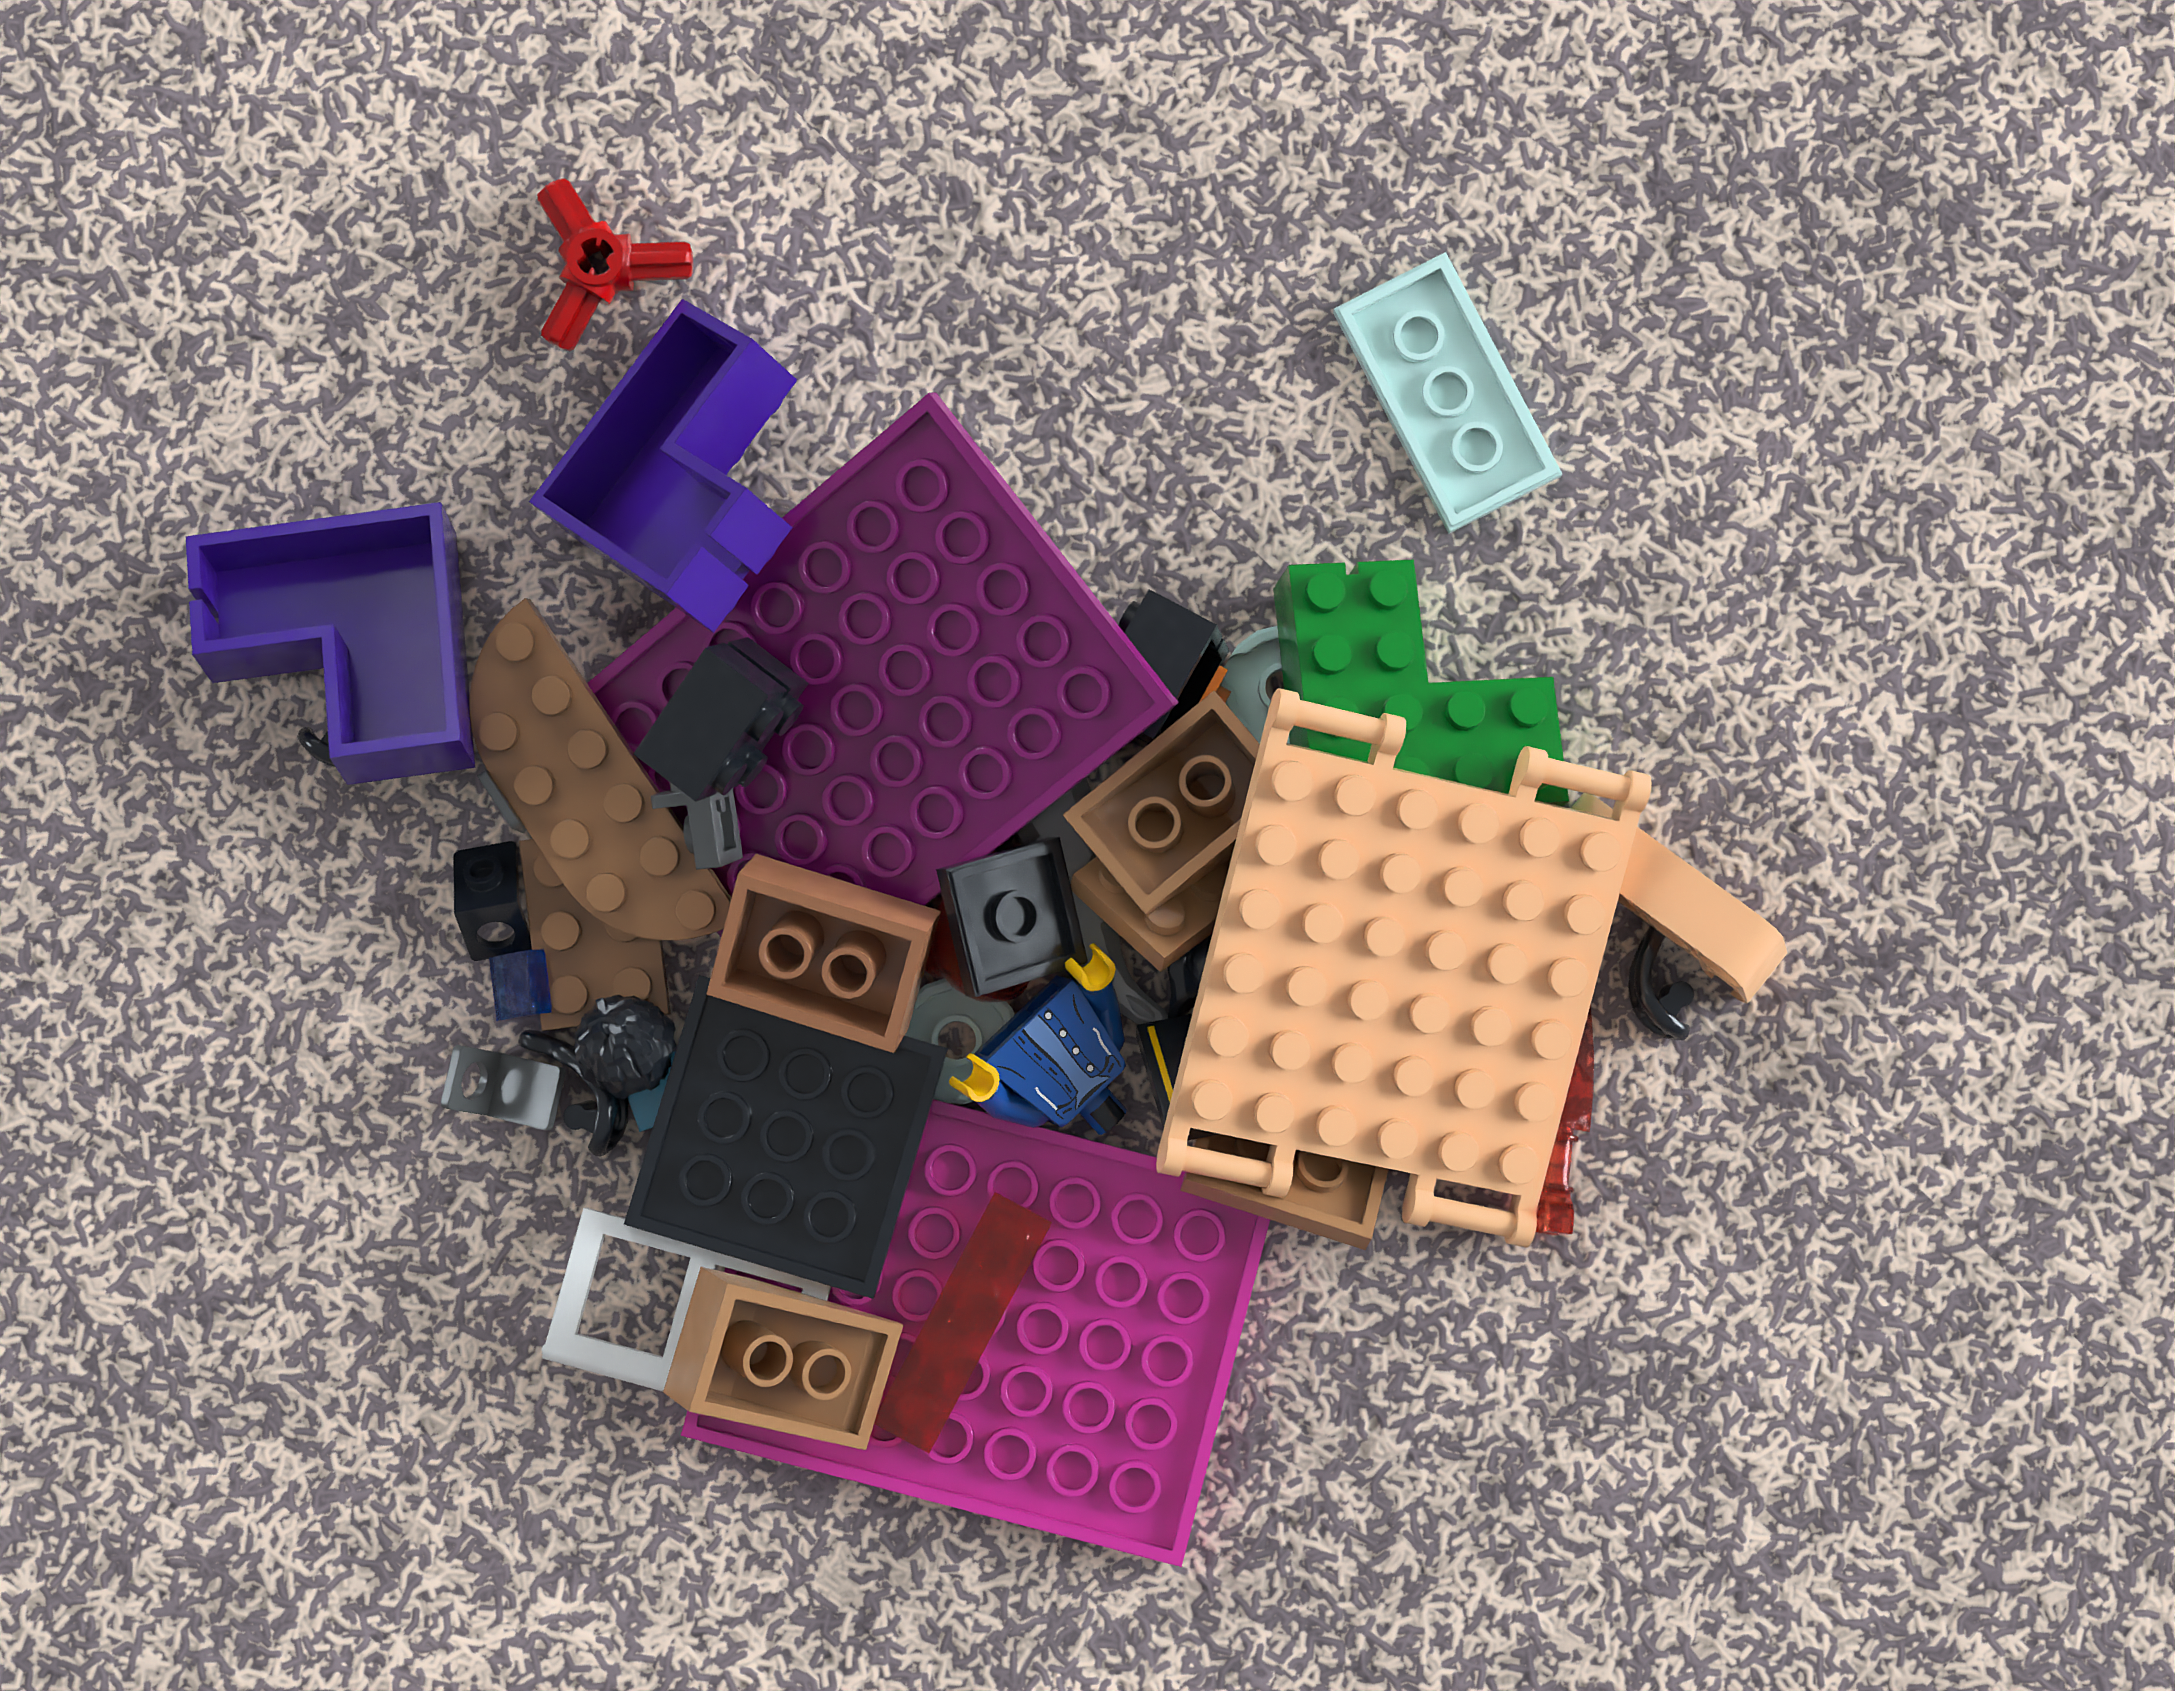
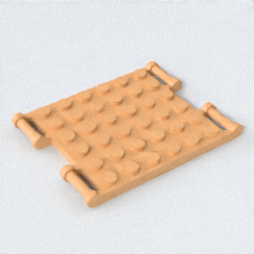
M1278 688L1274 692L1269 705L1158 1149L1157 1172L1179 1177L1181 1172L1184 1171L1262 1187V1192L1265 1195L1285 1198L1291 1186L1295 1151L1301 1150L1410 1173L1402 1206V1220L1404 1223L1425 1227L1430 1221L1504 1236L1507 1244L1527 1248L1532 1243L1536 1232V1211L1638 821L1650 797L1651 777L1648 774L1632 770L1627 771L1624 775L1551 759L1548 758L1545 750L1525 746L1518 756L1508 794L1393 768L1396 755L1399 753L1405 738L1406 720L1404 717L1383 713L1380 718H1375L1302 701L1297 692ZM1293 726L1370 743L1372 745L1368 761L1288 744L1287 740L1290 730ZM1543 783L1616 801L1612 816L1609 818L1536 801L1537 789ZM1190 1128L1270 1144L1266 1162L1187 1146ZM1442 1179L1513 1194L1509 1210L1503 1211L1435 1197L1433 1191L1436 1180Z

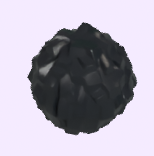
M613 995L612 997L595 1000L594 1006L581 1018V1022L575 1032V1060L580 1064L583 1079L591 1082L597 1089H606L609 1093L620 1099H626L631 1094L646 1089L652 1091L660 1085V1080H665L671 1067V1057L677 1045L673 1038L676 1031L675 1024L672 1019L664 1015V1012L658 1006H654L652 1002L642 1000L634 995L628 997Z

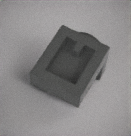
M670 783L671 789L651 795L652 809L687 805L688 816L685 818L683 828L684 840L688 851L694 854L696 870L722 867L743 858L733 788L724 796L717 792L715 795L697 802L672 783Z

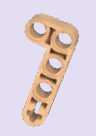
M1583 793L1571 807V809L1611 818L1613 809L1603 801L1586 793ZM1637 827L1618 902L1697 959L1708 977L1712 979L1716 975L1733 988L1730 994L1747 1004L1786 956L1787 949L1783 936L1755 911Z

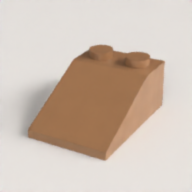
M1213 691L1066 811L1063 817L1147 916L1231 859L1260 743L1219 695Z
M700 1267L663 1393L689 1412L866 1450L903 1325L890 1319L763 1281Z

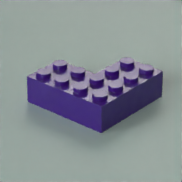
M681 299L530 499L529 503L577 541L714 633L749 585L743 581L747 573L752 571L757 575L766 562L773 557L779 545L793 528L745 486L728 477L727 473L742 458L746 448L770 416L779 409L783 399L797 382V379L752 338Z
M441 502L185 536L188 589L195 598V600L189 601L192 655L212 683L324 668L329 756L347 785L476 768L470 721V694L457 535Z

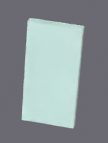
M1446 252L1334 308L1333 314L1448 534L1562 476L1558 464Z

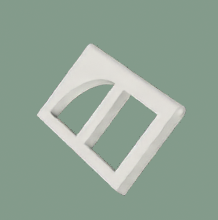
M583 1208L547 1340L542 1347V1359L663 1391L700 1267L716 1270L717 1265L803 1288V1294L826 1301L828 1300L831 1286L624 1225L625 1218ZM605 1234L690 1257L663 1357L578 1334Z

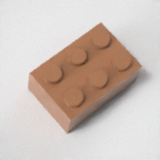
M755 854L738 873L707 995L894 1053L910 1025L941 911Z

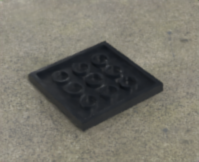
M699 975L624 1225L873 1299L889 1251L948 1048L904 1036L895 1052H888L707 995L710 978Z

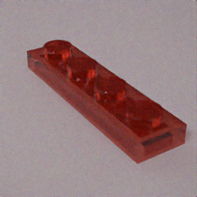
M995 1191L880 1406L875 1418V1425L930 1453L1052 1221Z

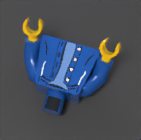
M1095 943L1089 945L1093 955L1086 966L1081 967L1073 958H1069L1065 962V968L1079 982V986L1072 979L1056 975L974 1054L969 1053L966 1056L973 1063L971 1075L963 1082L951 1076L949 1084L975 1101L993 1118L1031 1128L1043 1125L1047 1121L1062 1128L1077 1114H1080L1098 1135L1108 1132L1118 1124L1126 1114L1127 1109L1107 1086L1126 1067L1125 1060L1120 1054L1125 1037L1119 1001L1112 983L1116 971L1115 963Z

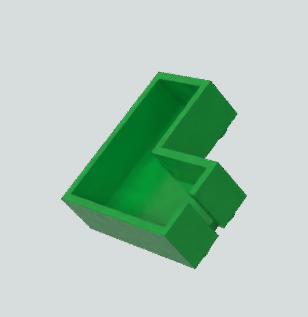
M1414 559L1357 562L1349 575L1346 574L1345 562L1287 566L1273 588L1284 689L1297 692L1302 701L1375 718H1380L1383 713L1404 717L1406 720L1405 738L1399 753L1396 755L1393 768L1508 794L1518 756L1525 746L1545 750L1548 758L1564 761L1553 677L1428 682ZM1293 726L1289 733L1290 744L1366 762L1368 761L1372 745ZM1542 783L1537 789L1535 800L1563 807L1569 802L1568 789Z

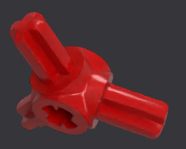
M565 178L550 182L537 194L540 206L563 241L558 252L566 263L559 276V279L566 286L541 330V336L553 346L569 352L574 350L599 303L609 306L618 292L633 291L634 281L683 280L692 277L693 252L689 243H632L630 234H614L606 221L595 222L571 182ZM600 251L606 259L609 269L605 273L597 275L588 258Z

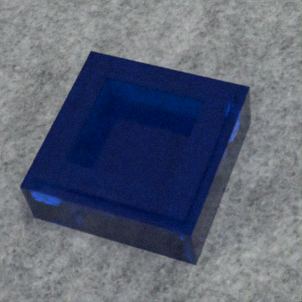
M544 949L525 950L489 958L496 1021L552 1013Z

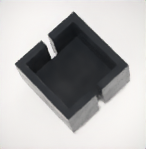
M1148 589L1141 604L1136 601L1130 603L1122 615L1118 626L1179 703L1132 740V742L1143 748L1199 703L1219 665L1222 666L1229 653L1227 644L1222 639L1223 636L1217 624Z
M749 637L729 641L728 644L721 643L705 647L634 752V755L695 802L713 796L717 792L724 796L732 788L739 786V784L745 788L758 776L765 766L768 756L762 753L774 733L779 736L783 735L800 715L804 705L798 701V698L809 683Z

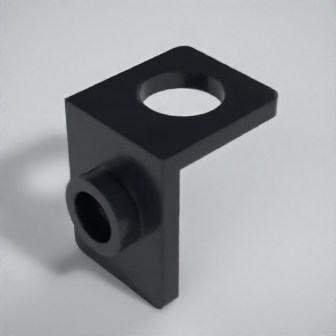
M507 841L456 851L453 855L454 915L470 958L474 961H481L532 951L530 930L519 901L518 849L514 841ZM501 922L511 926L514 933L502 941H488L481 938L477 931L487 923Z

